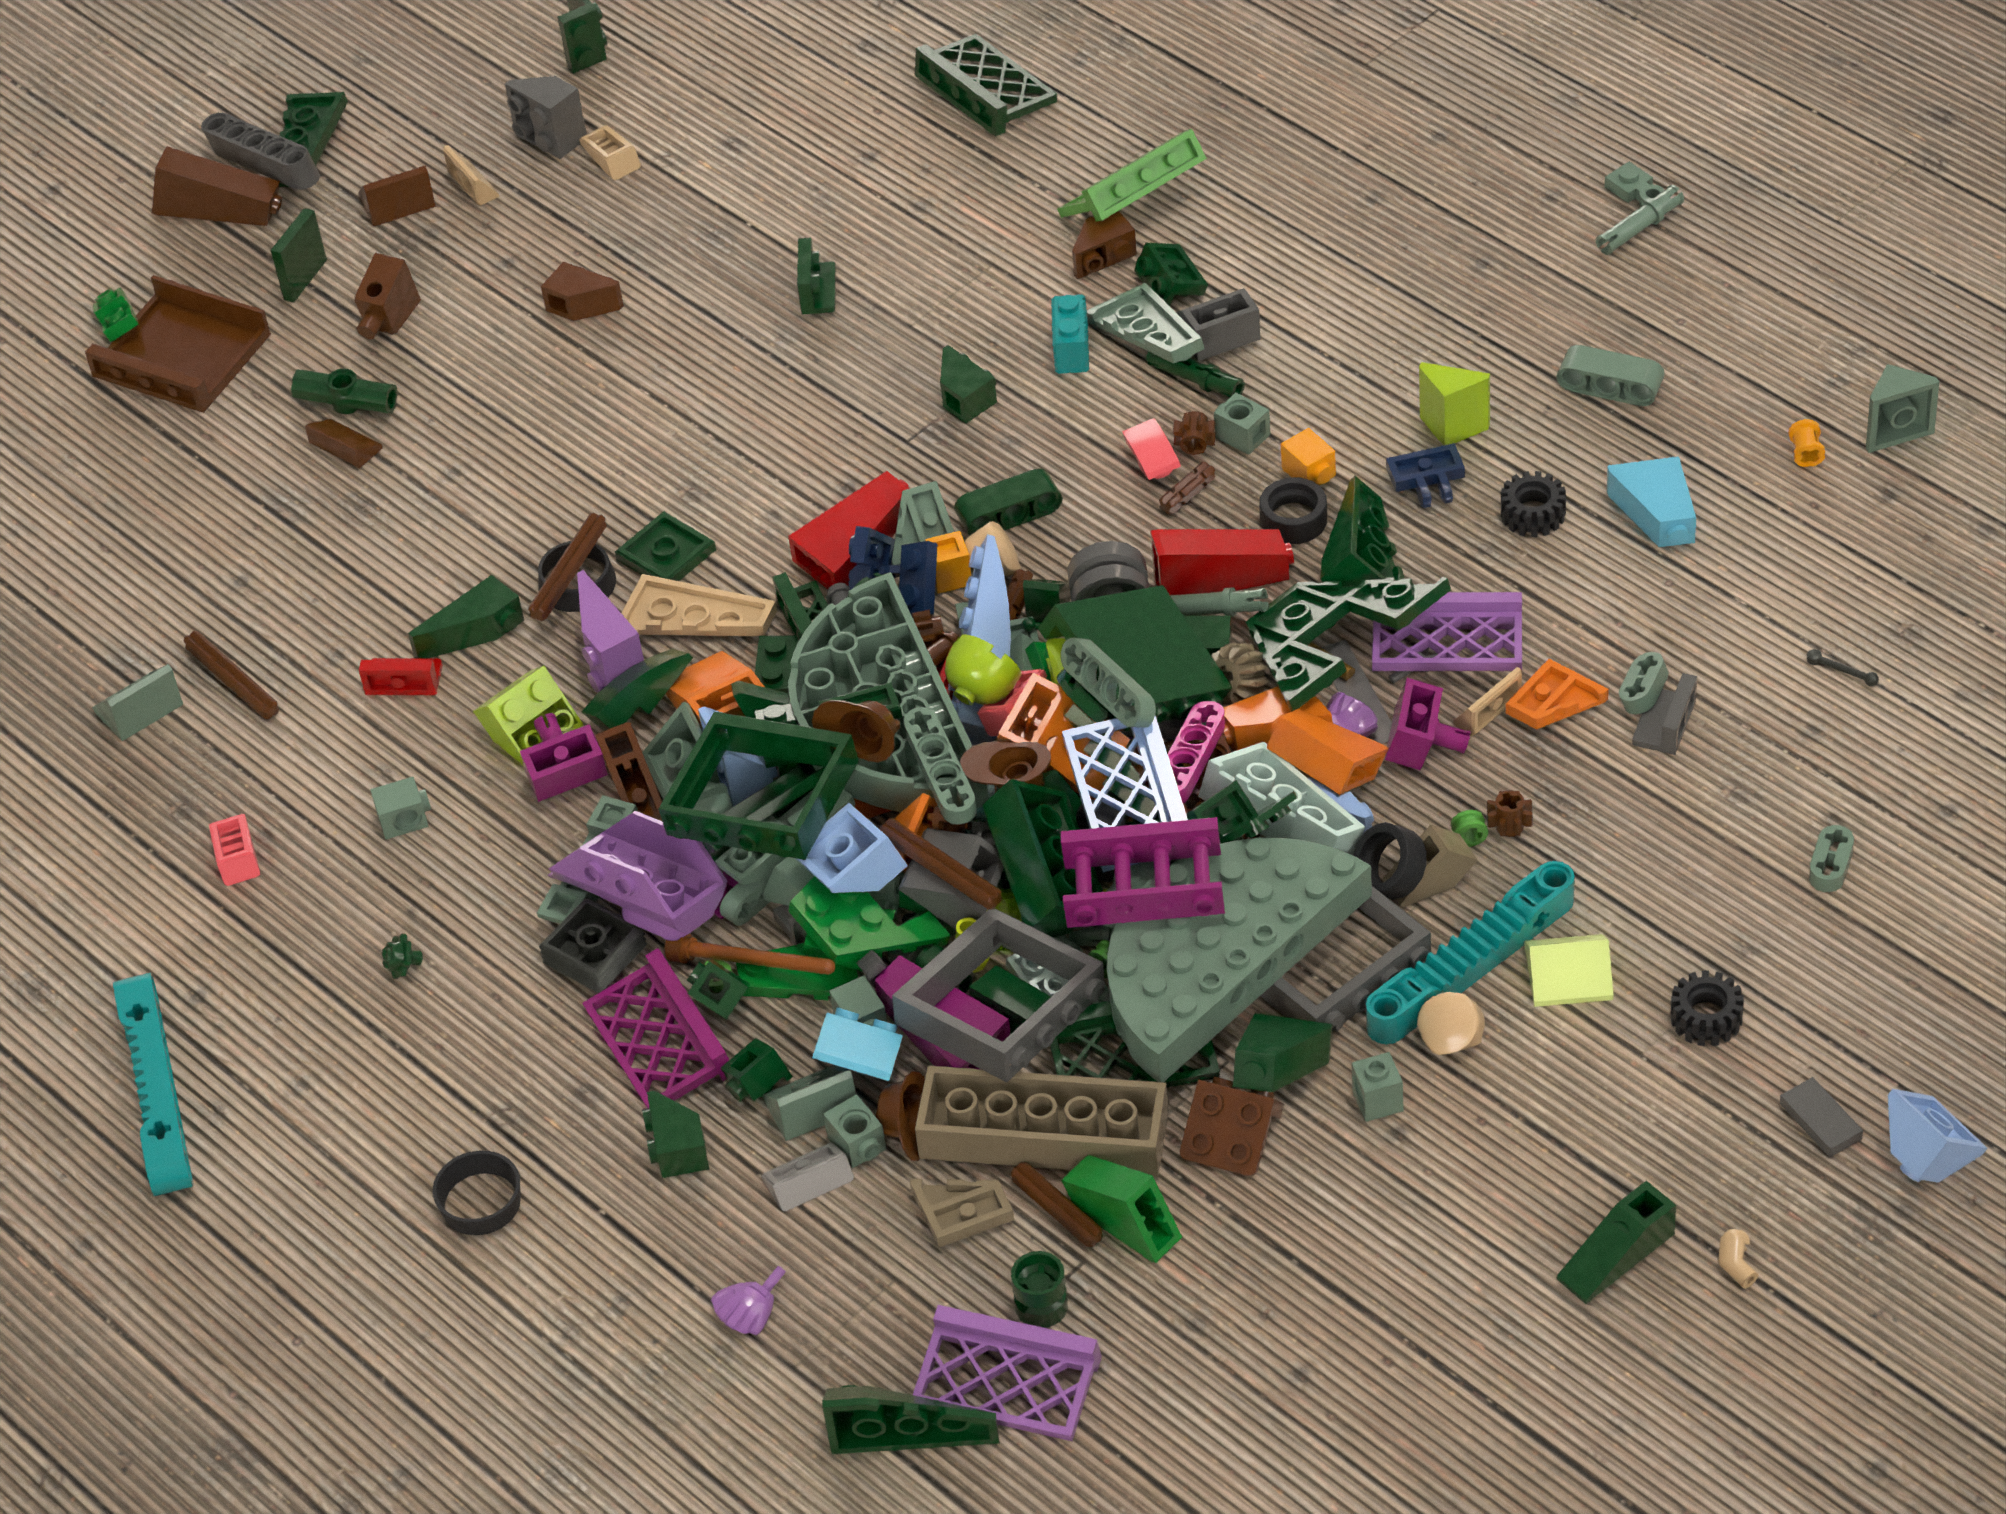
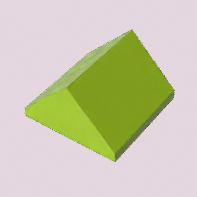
M1425 362L1420 363V419L1443 446L1460 442L1489 429L1490 373Z

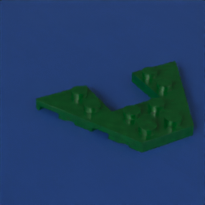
M1441 577L1435 584H1413L1411 578L1397 581H1389L1388 579L1363 580L1358 586L1342 587L1341 581H1326L1323 583L1297 582L1269 603L1267 611H1259L1248 619L1246 625L1258 651L1263 652L1262 658L1292 712L1300 708L1324 688L1332 685L1338 677L1347 671L1343 659L1308 646L1316 637L1335 626L1337 621L1349 612L1400 630L1408 626L1413 619L1450 592L1451 587L1446 577Z

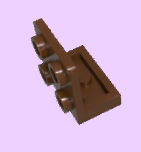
M1213 1077L1212 1083L1198 1080L1180 1147V1156L1187 1161L1246 1176H1254L1258 1172L1271 1118L1281 1119L1284 1104L1274 1099L1275 1092L1252 1089L1250 1092L1235 1089L1236 1087H1233V1081L1219 1077Z

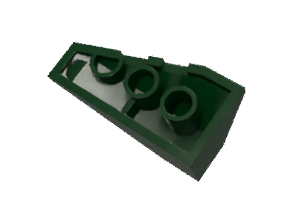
M1356 476L1349 481L1321 559L1320 580L1322 583L1326 581H1341L1342 587L1358 586L1363 580L1388 579L1389 581L1404 579L1402 568L1397 565L1395 566L1392 558L1397 553L1396 546L1389 541L1385 534V530L1390 526L1382 499Z

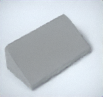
M834 1143L824 1145L761 1175L763 1182L782 1211H788L854 1179L846 1154Z

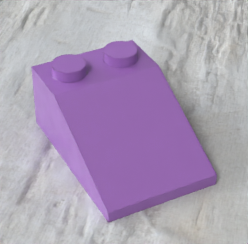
M582 570L577 573L581 626L585 643L582 653L590 666L591 672L587 674L588 680L592 688L598 693L614 678L640 663L644 658L639 633Z

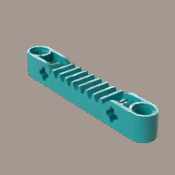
M1550 861L1540 865L1515 884L1503 897L1501 903L1497 901L1492 912L1486 909L1480 921L1477 918L1473 919L1470 929L1464 926L1458 938L1452 935L1447 946L1440 944L1435 955L1431 952L1428 953L1425 963L1416 962L1414 969L1406 968L1375 990L1366 1001V1027L1369 1037L1380 1044H1393L1401 1040L1418 1027V1014L1426 1001L1433 996L1445 992H1464L1523 947L1524 941L1532 940L1566 914L1574 904L1575 875L1573 869L1568 864L1560 861Z
M149 972L114 981L113 990L118 1017L124 1027L126 1040L131 1051V1060L134 1065L135 1083L138 1088L139 1106L144 1123L140 1129V1140L153 1196L156 1197L194 1187L161 1007L152 973Z

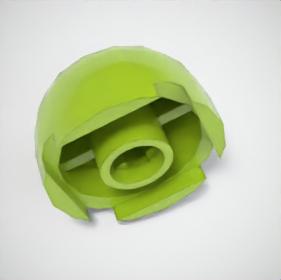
M967 634L961 635L960 638L958 637L946 659L945 674L949 684L955 689L953 695L962 703L970 706L974 702L982 705L998 703L1011 693L1022 672L1019 666L1005 653L1001 659L992 653L991 650L994 645Z

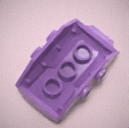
M637 811L626 816L550 867L551 873L548 874L550 878L574 885L622 907V917L626 922L659 935L668 941H676L688 935L714 915V911L723 897L727 884L726 878L701 841L667 836L662 821Z

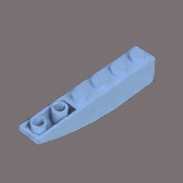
M987 534L981 546H975L970 556L969 567L974 568L973 576H970L966 583L964 597L969 598L968 606L964 607L959 628L964 629L963 635L975 636L994 645L991 652L1001 659L1004 653L1010 657L1009 602L1004 571L995 536ZM949 684L948 689L954 693L955 689ZM953 695L952 703L971 744L977 745L983 742H993L997 736H989L977 714L983 705L975 702L972 706L966 705Z

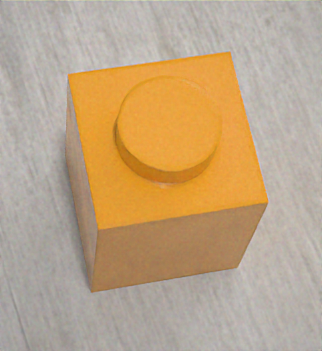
M1310 428L1281 443L1282 469L1290 477L1308 479L1317 485H1321L1336 476L1335 450Z

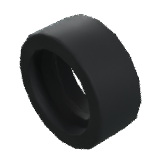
M1300 477L1284 478L1270 484L1260 496L1259 510L1262 529H1279L1284 543L1301 544L1311 541L1319 536L1327 525V496L1322 487L1311 480ZM1289 503H1300L1314 509L1308 515L1300 518H1285L1273 512L1278 507Z
M1387 822L1375 824L1365 831L1357 842L1353 856L1371 865V885L1391 900L1404 898L1414 891L1422 880L1426 868V849L1423 840L1414 831ZM1397 839L1400 846L1398 867L1391 878L1382 883L1379 876L1381 854L1388 844Z

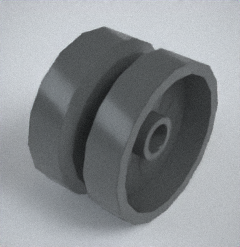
M1117 541L1094 543L1082 548L1075 554L1067 567L1071 602L1150 587L1146 559L1137 548L1128 543Z

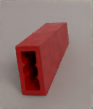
M888 471L870 481L788 536L792 561L826 589H829L836 583H845L848 586V581H850L849 572L857 566V564L850 562L851 556L849 554V541L855 535L856 526L870 527L892 538L896 533L902 491L910 489L909 485L902 479L898 480Z
M1156 529L1150 531L1154 582L1156 586L1163 585L1169 595L1222 592L1224 588H1234L1238 591L1290 580L1289 565L1294 564L1293 550L1290 542L1284 543L1279 529Z

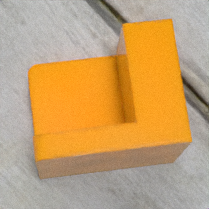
M956 531L925 539V541L937 543L935 584L937 593L966 587V583L971 576V567H969L970 557L961 532Z

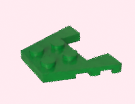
M815 876L790 901L788 912L835 964L859 961L871 950L881 957L882 952L898 949L902 953L913 952L917 950L918 946L928 944L943 947L948 944L950 937L948 931L930 911L897 926L868 892L832 893Z

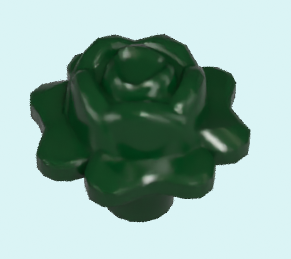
M401 933L400 936H393L392 942H387L386 946L382 949V964L384 968L391 972L393 979H398L400 976L405 977L411 965L419 966L423 960L422 952L420 950H412L411 942L407 941V934Z

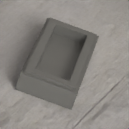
M1813 1077L1780 1095V1105L1829 1158L1863 1139V1130Z

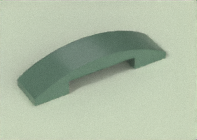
M602 795L586 824L589 834L583 845L626 816L637 811L636 805ZM563 881L560 885L553 883L537 911L538 918L560 924L585 898L596 902L599 896Z

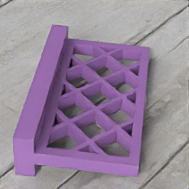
M1448 592L1413 619L1408 626L1403 627L1393 635H1390L1383 629L1395 628L1373 621L1372 671H1513L1517 667L1522 670V592ZM1420 629H1437V630L1434 631L1433 633H1431L1430 635H1427L1425 632H1423V631L1420 630ZM1457 629H1474V630H1473L1472 632H1470L1469 634L1465 635V634H1463L1462 632H1460V631L1457 630ZM1495 629H1512V630H1510V631L1507 632L1506 634L1502 635L1501 633H1499V632L1496 631ZM1409 635L1420 641L1411 648L1400 642ZM1446 635L1457 641L1448 648L1438 642ZM1483 635L1488 636L1494 641L1485 648L1475 642ZM1391 647L1400 653L1396 658H1380V655ZM1428 647L1438 653L1433 658H1423L1417 654ZM1504 647L1514 654V658H1498L1494 653ZM1464 648H1468L1475 653L1471 658H1461L1456 654Z
M938 1305L933 1318L935 1327L913 1395L996 1413L998 1425L1073 1441L1093 1372L1098 1371L1102 1358L1097 1339ZM942 1340L958 1343L964 1351L962 1355L943 1364L938 1356ZM988 1350L999 1352L1004 1362L983 1373L975 1358ZM1028 1359L1038 1361L1044 1371L1023 1382L1014 1367ZM970 1361L978 1376L957 1388L949 1372ZM936 1362L938 1368L933 1370L934 1364ZM1067 1368L1081 1370L1082 1374L1079 1382L1063 1391L1054 1375ZM1009 1370L1018 1385L997 1396L988 1381ZM944 1375L952 1391L940 1398L925 1396L928 1384ZM1049 1379L1058 1394L1037 1405L1028 1390ZM984 1385L992 1400L979 1407L968 1405L963 1395ZM1023 1393L1032 1409L1019 1416L1008 1414L1002 1404ZM1075 1395L1073 1403L1071 1404L1069 1398ZM958 1399L960 1403H956V1402H952V1401ZM1063 1402L1070 1412L1066 1426L1048 1423L1042 1413ZM995 1408H998V1410H999L1000 1412L992 1411V1410L995 1409ZM1035 1417H1038L1040 1421L1032 1420V1419L1035 1418Z

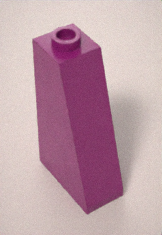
M900 955L889 966H886L887 968L877 975L875 979L877 996L884 1005L885 1012L894 1022L892 995L922 969ZM957 988L950 991L934 1006L1002 1042L1011 1035L1008 1018ZM899 1027L933 1066L980 1069Z

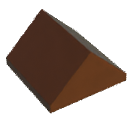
M426 165L363 185L358 192L373 227L436 207Z

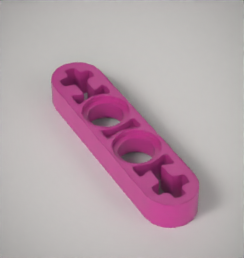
M1214 701L1199 702L1191 708L1167 754L1183 804L1189 799L1225 728L1224 708ZM1191 740H1203V741H1205V742L1200 743V744H1190V743H1187L1188 741H1191ZM1180 763L1192 764L1189 767H1177L1175 765Z

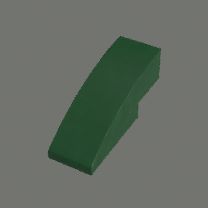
M670 649L653 655L614 678L596 694L581 712L604 731L626 723L635 711L649 715L694 657L687 652Z

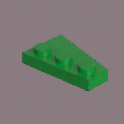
M804 943L767 950L809 956L802 953ZM736 963L738 976L750 983L743 996L789 998L793 994L813 995L814 1000H829L830 990L858 978L857 970L835 964L834 972L827 975Z

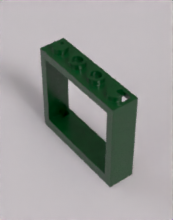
M714 712L658 809L666 835L678 839H690L707 842L712 845H724L746 851H757L781 857L806 860L859 762L852 734ZM726 750L826 767L793 827L693 809Z

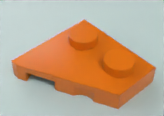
M1548 659L1506 703V714L1537 730L1605 703L1608 700L1609 689Z

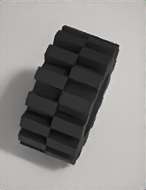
M1529 471L1523 472V478L1516 474L1512 476V482L1507 480L1504 483V488L1501 489V517L1505 526L1509 524L1511 532L1514 533L1519 529L1520 536L1525 537L1526 532H1531V537H1538V532L1542 531L1543 536L1550 534V528L1556 531L1559 529V523L1563 524L1566 515V490L1564 486L1561 487L1562 482L1559 479L1553 481V475L1547 473L1545 477H1541L1542 472L1535 471V476H1530ZM1536 501L1544 505L1530 507L1523 505V503Z
M1703 970L1702 977H1697L1696 972L1690 973L1688 981L1682 977L1678 981V987L1674 986L1672 990L1670 1012L1672 1027L1676 1026L1675 1032L1679 1036L1685 1033V1041L1692 1043L1693 1039L1697 1038L1698 1046H1705V1040H1711L1712 1046L1719 1045V1038H1722L1725 1043L1730 1041L1731 1033L1736 1036L1740 1026H1742L1744 995H1741L1742 989L1739 985L1734 987V980L1731 977L1723 981V973L1717 971L1715 977H1709V970ZM1699 1003H1712L1722 1008V1010L1714 1014H1703L1695 1011L1692 1007Z

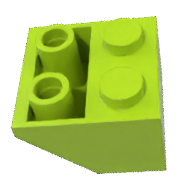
M544 665L528 671L473 710L493 742L522 765L520 751L542 743L538 731L534 727V721L538 717L542 716L546 727L549 728L545 714H555L563 734L584 726Z

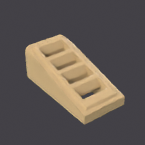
M608 125L579 139L582 147L613 180H618L639 169L641 166L635 146Z

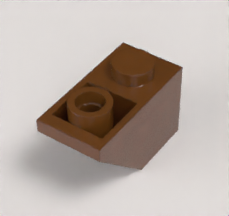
M1120 211L1102 221L1096 222L1094 216L1085 220L1072 249L1074 276L1080 279L1137 255L1135 229Z
M564 261L541 285L545 310L572 321L619 311L624 306L619 281Z

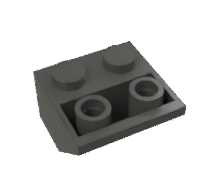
M557 76L516 79L505 83L507 104L510 108L513 122L512 128L520 139L531 142L543 152H548L559 159L580 145L579 139L587 135L578 88Z
M1245 288L1176 312L1202 338L1205 349L1194 354L1198 362L1261 340L1259 308Z
M931 828L923 831L921 836L923 839L995 887L997 886L1004 866L999 858L998 849L977 835ZM911 859L899 886V890L955 930L959 920L968 917L977 920L986 912L987 909Z

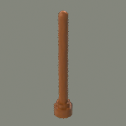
M690 933L676 941L666 940L665 956L670 962L687 963L689 960H694L698 957L827 975L835 970V963L831 959L698 942Z

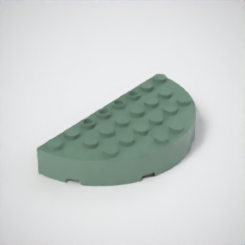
M890 572L848 591L849 597L839 602L836 606L832 603L829 604L811 622L797 643L793 653L788 690L796 725L813 728L812 718L814 711L819 706L818 701L892 683L902 711V718L896 719L900 721V729L894 736V751L887 760L879 763L858 758L859 762L844 790L862 802L902 812L922 793L934 798L906 739L903 719L908 711L918 707H926L937 714L959 763L964 752L970 749L972 744ZM919 724L922 735L928 734L927 728ZM935 747L929 748L924 754L934 757L940 755L943 750ZM812 765L816 771L822 768V766ZM942 774L936 780L940 783H949L956 777L952 774ZM967 778L974 792L976 809L981 808L989 799L987 784L973 782ZM957 795L953 796L952 803H955L957 807H962L957 799Z
M1252 838L1220 844L1221 855L1209 856L1210 882L1222 881L1225 914L1116 923L1107 954L1111 1012L1116 1030L1122 1036L1123 1041L1128 1046L1130 1055L1136 1063L1157 1082H1165L1372 896L1371 865L1339 849L1299 839ZM1193 858L1179 859L1170 865L1171 886L1195 884ZM1155 876L1148 880L1140 889L1155 887Z

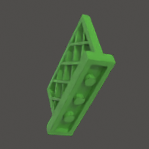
M1185 130L1081 191L1082 194L1057 208L1061 218L1091 211L1096 222L1102 221L1207 158L1193 130Z

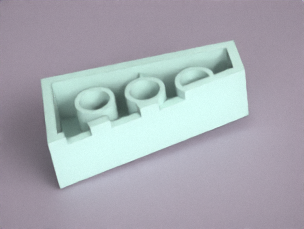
M1265 742L1208 761L1198 797L1206 800L1228 784L1237 780L1258 812L1294 791L1298 798L1288 804L1291 812L1274 823L1267 819L1266 821L1270 827L1260 834L1267 838H1288L1315 842L1353 855L1356 844L1363 835L1365 826L1289 762L1267 749Z

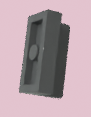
M1682 673L1675 692L1662 689L1655 705L1647 712L1642 713L1632 738L1634 746L1676 755L1696 703L1697 676Z

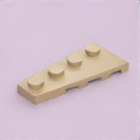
M642 574L621 614L639 635L765 636L777 612L776 601Z

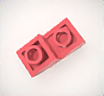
M1155 418L1122 431L1126 444L1135 455L1140 469L1148 480L1164 478L1170 475L1174 469L1181 467L1171 444Z

